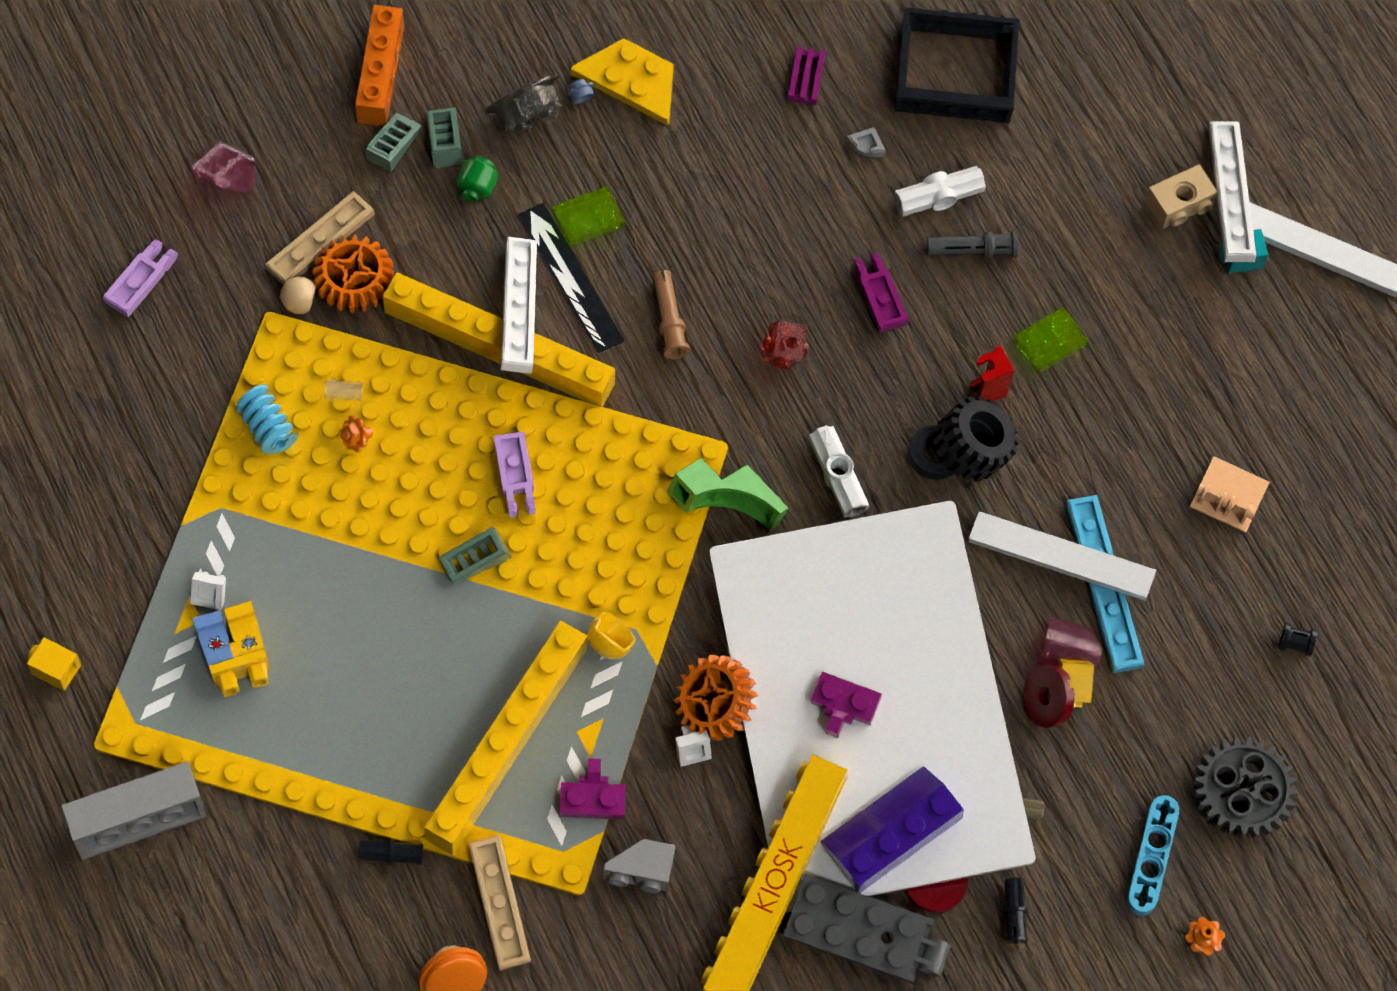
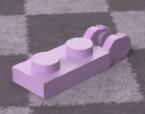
M157 239L154 240L142 254L139 253L104 294V303L129 317L164 276L165 272L174 264L178 253L170 249L155 263L153 260L160 253L162 242Z
M524 431L494 436L503 496H506L509 517H517V505L514 501V494L525 493V505L528 514H536L533 497L534 484Z

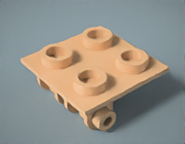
M1214 456L1190 507L1246 533L1269 485V481Z

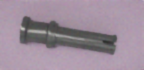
M987 231L983 236H928L927 254L928 256L984 254V257L992 258L993 255L1011 254L1012 257H1017L1018 233L1017 231H1012L1011 234H993L992 231Z

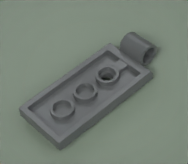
M806 874L783 935L784 938L910 983L914 982L916 969L929 975L941 977L951 948L949 943L928 936L930 927H933L934 919ZM889 932L893 935L894 940L890 944H884L881 941V935Z

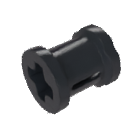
M1285 623L1280 637L1279 650L1289 648L1304 652L1306 656L1311 657L1316 643L1317 631L1314 629L1310 631L1291 627L1290 623Z

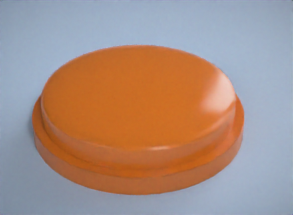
M465 947L447 949L433 956L423 966L418 978L419 988L421 991H481L487 977V966L483 957L473 949Z

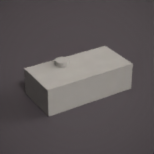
M188 761L62 805L73 842L82 860L207 817Z

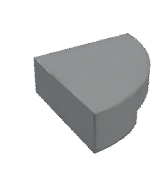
M875 127L847 136V143L857 153L873 158L885 156L886 150Z

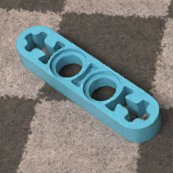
M1167 795L1155 798L1148 810L1127 894V907L1137 916L1149 915L1154 910L1163 882L1179 816L1177 801ZM1162 805L1168 806L1167 811L1172 814L1166 816L1163 826L1157 825L1161 812L1157 809H1160ZM1152 833L1162 835L1165 839V846L1162 848L1152 847L1149 844L1148 836ZM1146 862L1154 864L1158 869V875L1154 878L1144 876L1141 872V865ZM1143 885L1149 886L1145 900L1150 903H1146L1144 907L1138 905L1139 900L1134 897L1140 895Z

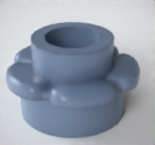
M585 79L575 81L569 85L570 90L567 92V96L571 98L573 104L586 102L595 95L592 90L594 85L591 82L586 83Z

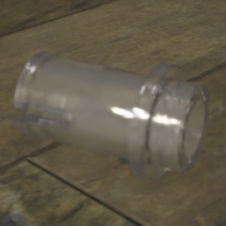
M332 377V380H326L324 398L330 399V402H334V399L361 402L363 382L335 381V378Z

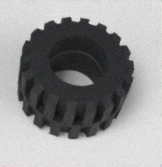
M977 396L975 399L968 397L964 401H960L937 423L938 426L934 431V434L937 436L934 439V445L939 448L936 452L939 457H943V464L947 468L950 466L955 475H963V479L966 480L973 478L974 481H981L982 479L990 478L1009 462L1018 450L1016 446L1019 444V438L1015 436L1018 431L1016 426L1012 425L1011 422L1013 420L1010 415L1007 416L1004 413L1005 409L1001 406L997 407L994 401L990 399L985 401L983 397Z

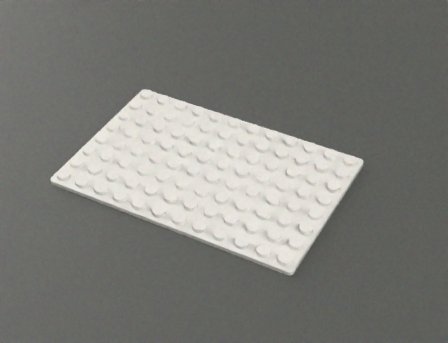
M953 501L723 544L710 549L731 660L740 661L743 664L742 667L747 668L751 672L748 678L754 679L756 684L750 690L757 692L759 695L751 699V703L757 707L754 710L749 709L748 715L752 721L747 722L743 720L768 848L773 840L769 836L775 820H782L786 809L783 808L784 800L789 790L795 791L800 780L796 779V775L803 761L809 762L813 754L848 769V778L786 912H792L805 874L857 892L821 845L820 841L923 766L945 784L963 807V819L860 894L874 896L1027 866L1035 862V852L959 517ZM822 671L882 693V698L871 726L853 720L851 725L844 722L838 738L826 734V727L830 717L824 715L826 709L811 704V698Z

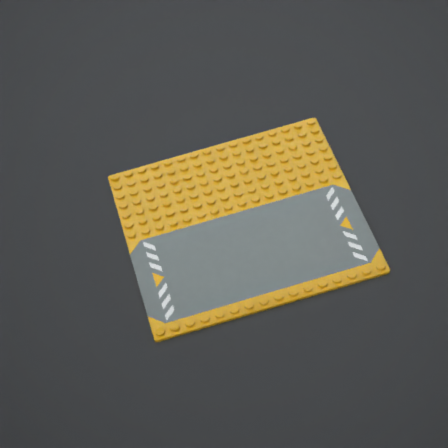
M267 312L264 315L94 742L95 749L98 752L158 770H164L188 761L195 781L384 838L394 839L401 843L423 844L424 850L473 864L469 843L500 835L511 876L574 895H583L608 819L560 817L561 782L579 783V776H587L588 758L601 759L600 776L608 777V784H620L709 510V507H703L686 513L666 491L675 473L701 458L720 476L728 445L723 441L278 313ZM263 384L269 388L267 394L274 395L275 401L273 404L277 403L281 406L278 414H286L287 420L285 423L293 425L291 433H298V438L291 447L273 455H267L262 452L260 444L255 441L254 435L248 429V425L243 422L242 416L236 410L238 401L246 392ZM350 415H354L357 419L362 418L364 427L370 426L373 431L372 437L366 439V446L359 453H356L353 449H347L340 438L344 421L348 420ZM524 431L534 484L533 497L536 514H528L525 505V493L514 494V501L517 505V517L510 518L506 496H503L494 436ZM494 527L500 534L511 558L453 585L439 557L489 528ZM492 542L487 544L492 554L497 551ZM481 548L475 549L480 560L486 558ZM464 554L468 565L472 566L474 562L470 554ZM457 558L452 560L458 573L463 571ZM206 571L209 575H224L226 578L225 601L220 612L229 642H233L224 609L252 601L270 670H268V685L252 688L249 676L238 679L240 692L229 697H224L219 687L214 686L192 618L218 610L190 604L191 583L195 572L203 573ZM601 612H608L620 619L631 630L636 639L629 653L621 659L609 660L598 655L592 649L587 639V651L454 856L426 841L424 827L560 620L587 635L591 622Z

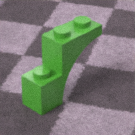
M701 458L675 473L666 491L686 513L703 507H727L750 515L770 531L779 526L788 510V507L781 498L776 496L762 481L761 477L748 465L721 480L716 472Z

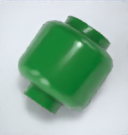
M474 156L473 159H467L463 162L455 185L462 192L461 196L465 200L476 203L478 200H486L491 197L499 174L492 161L481 156Z

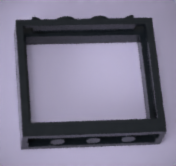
M905 7L901 26L894 111L1010 123L1014 109L1020 19L1005 18V16H986L980 13L967 14L951 10L939 11L922 7ZM910 31L1007 41L1003 97L906 87Z

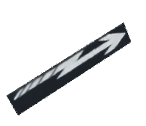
M541 203L517 214L530 238L537 241V250L598 354L624 343L625 340L545 204Z

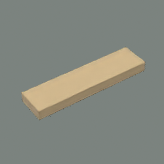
M353 191L265 264L266 269L282 285L293 277H300L315 265L316 257H321L320 251L322 247L330 249L329 243L331 240L337 244L341 243L340 238L342 235L347 238L375 215L374 209Z
M498 835L470 842V852L499 971L532 963L501 836Z

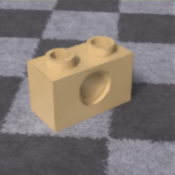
M1199 164L1149 187L1144 202L1161 228L1164 229L1170 225L1178 226L1196 213L1202 215L1208 212L1213 207L1218 191ZM1178 197H1183L1187 201H1182Z

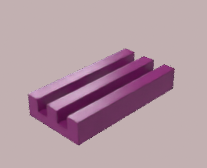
M797 46L788 101L816 105L826 51L820 50V53H817L812 48L805 51L803 47ZM801 58L807 60L800 95H796L795 89ZM812 60H816L818 64L812 97H808L806 93Z

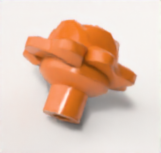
M350 415L348 420L344 421L340 431V438L343 440V444L346 445L347 449H353L356 453L361 452V449L366 446V439H370L373 435L372 428L370 426L364 427L363 419H357L354 415Z
M1200 917L1197 922L1192 921L1189 923V933L1185 936V940L1188 943H1192L1190 946L1192 952H1201L1205 956H1210L1213 951L1219 952L1221 950V941L1225 937V933L1218 930L1219 923L1217 921H1208L1206 918Z

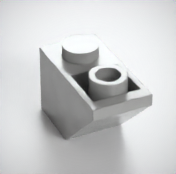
M643 839L605 863L604 879L609 880L610 884L620 887H627L628 884L641 886L642 890L650 893H659L660 890L667 891L676 845Z

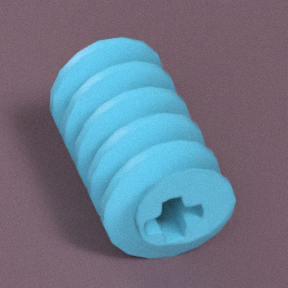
M263 384L246 392L238 401L236 410L242 416L243 422L248 425V429L254 435L255 441L260 444L262 452L267 455H273L291 447L297 440L298 433H291L293 425L285 423L287 420L286 414H278L281 406L277 403L273 404L275 397L272 394H267L269 388Z

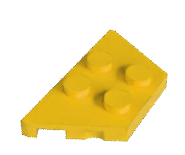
M623 38L573 65L571 68L572 76L580 80L585 79L586 83H593V87L665 125L669 124L674 64Z

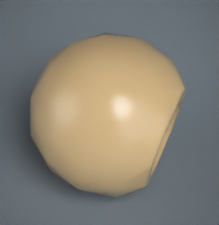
M293 277L287 280L280 290V299L287 311L294 314L310 312L316 286L305 277Z

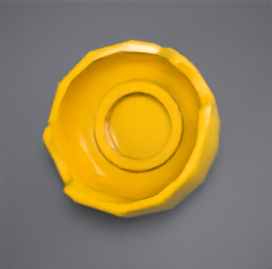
M601 612L588 628L587 635L592 649L598 655L609 660L623 658L629 653L636 642L631 630L620 619L608 612Z

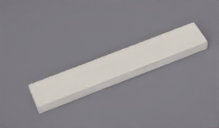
M1210 122L1209 135L1215 185L1218 191L1217 201L1225 262H1255L1256 249L1239 122Z
M1250 202L1253 230L1261 229L1266 243L1393 297L1397 296V264Z
M507 237L501 370L532 374L536 240Z
M980 511L969 536L970 543L1144 601L1147 599L1156 574L1155 569Z

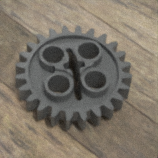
M1235 737L1231 746L1226 740H1223L1220 744V750L1212 746L1209 751L1210 756L1204 754L1201 759L1203 765H1198L1195 773L1201 777H1196L1193 781V785L1200 789L1196 790L1193 796L1194 798L1203 799L1198 806V810L1208 809L1209 813L1205 818L1206 821L1213 818L1218 820L1215 825L1216 830L1225 825L1227 826V836H1230L1234 830H1238L1239 838L1243 839L1247 831H1249L1251 837L1256 839L1260 830L1265 836H1268L1271 832V826L1278 830L1282 826L1281 820L1287 821L1291 816L1288 810H1293L1296 806V803L1291 799L1298 795V790L1290 787L1294 786L1298 780L1294 777H1288L1293 766L1283 767L1282 762L1286 757L1285 755L1277 758L1273 756L1276 749L1275 746L1266 751L1264 750V740H1261L1257 746H1253L1251 737H1248L1244 744H1241L1239 738ZM1252 763L1256 765L1259 773L1250 772L1245 764ZM1217 775L1227 776L1231 784L1221 783ZM1264 777H1270V779H1271V780H1266V781L1258 782L1260 779H1262V778H1264ZM1242 784V786H1243L1244 788L1241 789V790H1239L1238 792H1236V791L1238 790V788L1240 787V785ZM1252 784H1254V786L1252 787V789H1251L1250 792H1249V790L1247 789V787H1249V786H1251ZM1260 791L1269 792L1273 796L1274 801L1264 800L1260 795ZM1232 794L1226 799H1221L1220 795ZM1231 803H1240L1245 808V813L1235 811Z

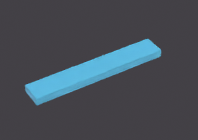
M1097 495L1067 500L1066 507L1076 543L1114 556ZM1087 582L1112 673L1143 668L1144 660L1125 594Z

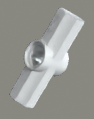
M974 166L948 175L946 172L941 171L927 176L922 183L896 190L894 198L899 214L907 216L929 208H933L935 211L945 210L953 206L959 199L985 192L986 185L981 169Z
M826 425L816 429V431L809 434V441L824 472L826 485L831 488L844 518H853L861 515V513L869 508V503L854 473L852 459L846 455L834 426ZM839 468L844 470L845 474L837 475L832 470Z

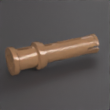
M664 270V278L662 280L661 271H657L652 277L662 319L659 332L664 337L665 342L663 353L667 359H680L687 356L691 351L684 336L686 325L679 318L671 272Z

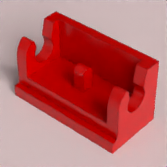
M998 345L994 351L978 358L977 366L988 362L986 372L970 384V389H976L980 386L978 396L983 397L985 401L989 399L996 401L1006 397L1014 374V368L1001 345Z

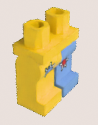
M252 601L224 609L233 642H229L220 610L192 618L214 686L219 687L224 697L236 695L240 692L237 680L248 676L252 688H259L269 684V662Z

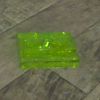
M608 186L553 206V213L556 215L570 247L622 228L625 225V220L614 198L611 196Z
M1062 307L1016 334L1013 341L1028 361L1034 364L1039 374L1085 347L1089 339L1083 336L1079 326L1065 308Z

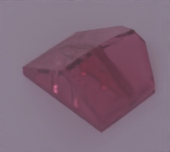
M220 141L192 166L191 172L224 189L248 193L255 185V158Z
M1050 617L1038 666L1043 664L1058 666L1059 659L1090 661L1095 669L1099 664L1102 647L1091 628Z

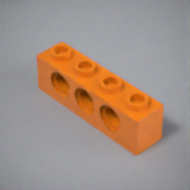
M373 6L355 104L357 123L379 126L387 124L404 31L403 8Z

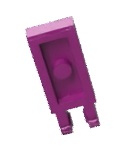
M878 253L870 255L871 265L875 272L872 274L867 273L864 262L860 257L853 259V266L860 287L879 333L908 325L907 314L888 269H885Z

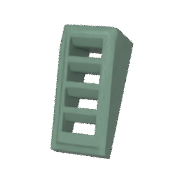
M456 108L426 111L434 167L442 168L462 165L463 158ZM446 121H451V122H452V123L434 125V123H438V122H446Z
M396 113L365 149L366 160L392 172L421 131L422 125ZM400 123L410 130L407 132L397 127V125ZM394 131L398 133L399 135L403 136V138L400 139L392 135V132ZM387 139H388V140H390V141L396 143L397 145H396V146H393V145L387 143L386 141H387ZM384 147L391 152L388 154L382 151L381 148Z
M491 527L440 556L439 559L452 584L455 585L510 559L511 555L498 531ZM491 542L497 550L493 554L487 546ZM481 548L486 558L480 560L475 549ZM464 554H470L474 562L472 566L468 565ZM456 558L463 568V571L459 573L452 562Z

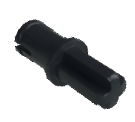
M391 839L390 842L361 840L358 846V858L361 860L387 861L389 865H392L393 862L422 865L423 844L396 843L394 839Z
M1012 877L1004 882L1006 908L1003 909V914L1006 915L1007 943L1018 944V940H1020V943L1028 942L1026 914L1029 913V910L1025 907L1024 881L1022 878Z

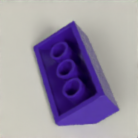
M923 766L829 834L820 843L855 890L861 893L963 819L964 809L945 784Z

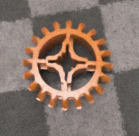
M355 234L352 240L346 241V238L342 235L340 238L341 243L337 244L331 240L329 243L330 249L322 247L320 251L321 257H316V267L312 270L313 277L315 278L314 284L320 298L326 299L329 307L337 304V309L340 312L345 307H349V311L352 314L355 312V307H361V310L365 313L368 304L376 308L378 305L377 298L383 300V295L395 276L392 270L393 261L391 258H388L386 248L380 249L378 241L370 244L367 236L362 241H358V237ZM366 260L374 265L378 272H372L371 268L364 265V261ZM329 276H336V280H340L343 283V287L341 288L334 284Z
M709 655L708 660L698 658V667L693 664L688 665L690 674L680 675L684 683L682 686L679 685L675 688L681 694L673 699L676 704L681 705L675 712L678 716L683 717L681 724L683 726L690 725V732L696 730V732L701 734L707 730L710 740L712 738L716 741H722L723 736L727 738L734 737V729L739 732L744 731L742 721H752L748 715L749 709H757L756 705L751 703V699L759 696L757 692L750 690L756 684L754 679L748 678L751 672L747 668L742 667L743 664L740 661L731 660L726 655L720 656V658L717 655ZM724 674H726L731 680L733 685V691L727 689V682L724 681ZM699 705L704 706L705 714L708 715V722L702 717Z

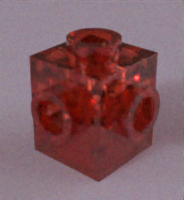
M776 321L769 325L768 334H765L762 344V350L766 352L765 361L774 362V367L791 369L792 366L802 362L808 352V341H805L807 326L784 321Z

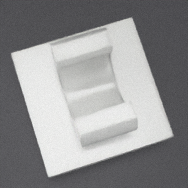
M206 571L203 573L195 572L191 583L190 604L221 610L225 601V576L209 575Z
M690 725L681 727L683 736L676 737L677 757L681 767L712 759L710 738L707 730L699 734L696 730L690 732Z

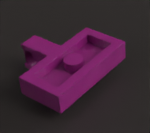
M822 671L812 695L811 704L826 709L824 715L830 717L826 727V734L838 738L844 722L851 725L853 720L871 726L882 698V693Z
M588 758L587 776H579V783L561 782L560 817L624 820L626 785L608 784V777L600 776L601 759Z

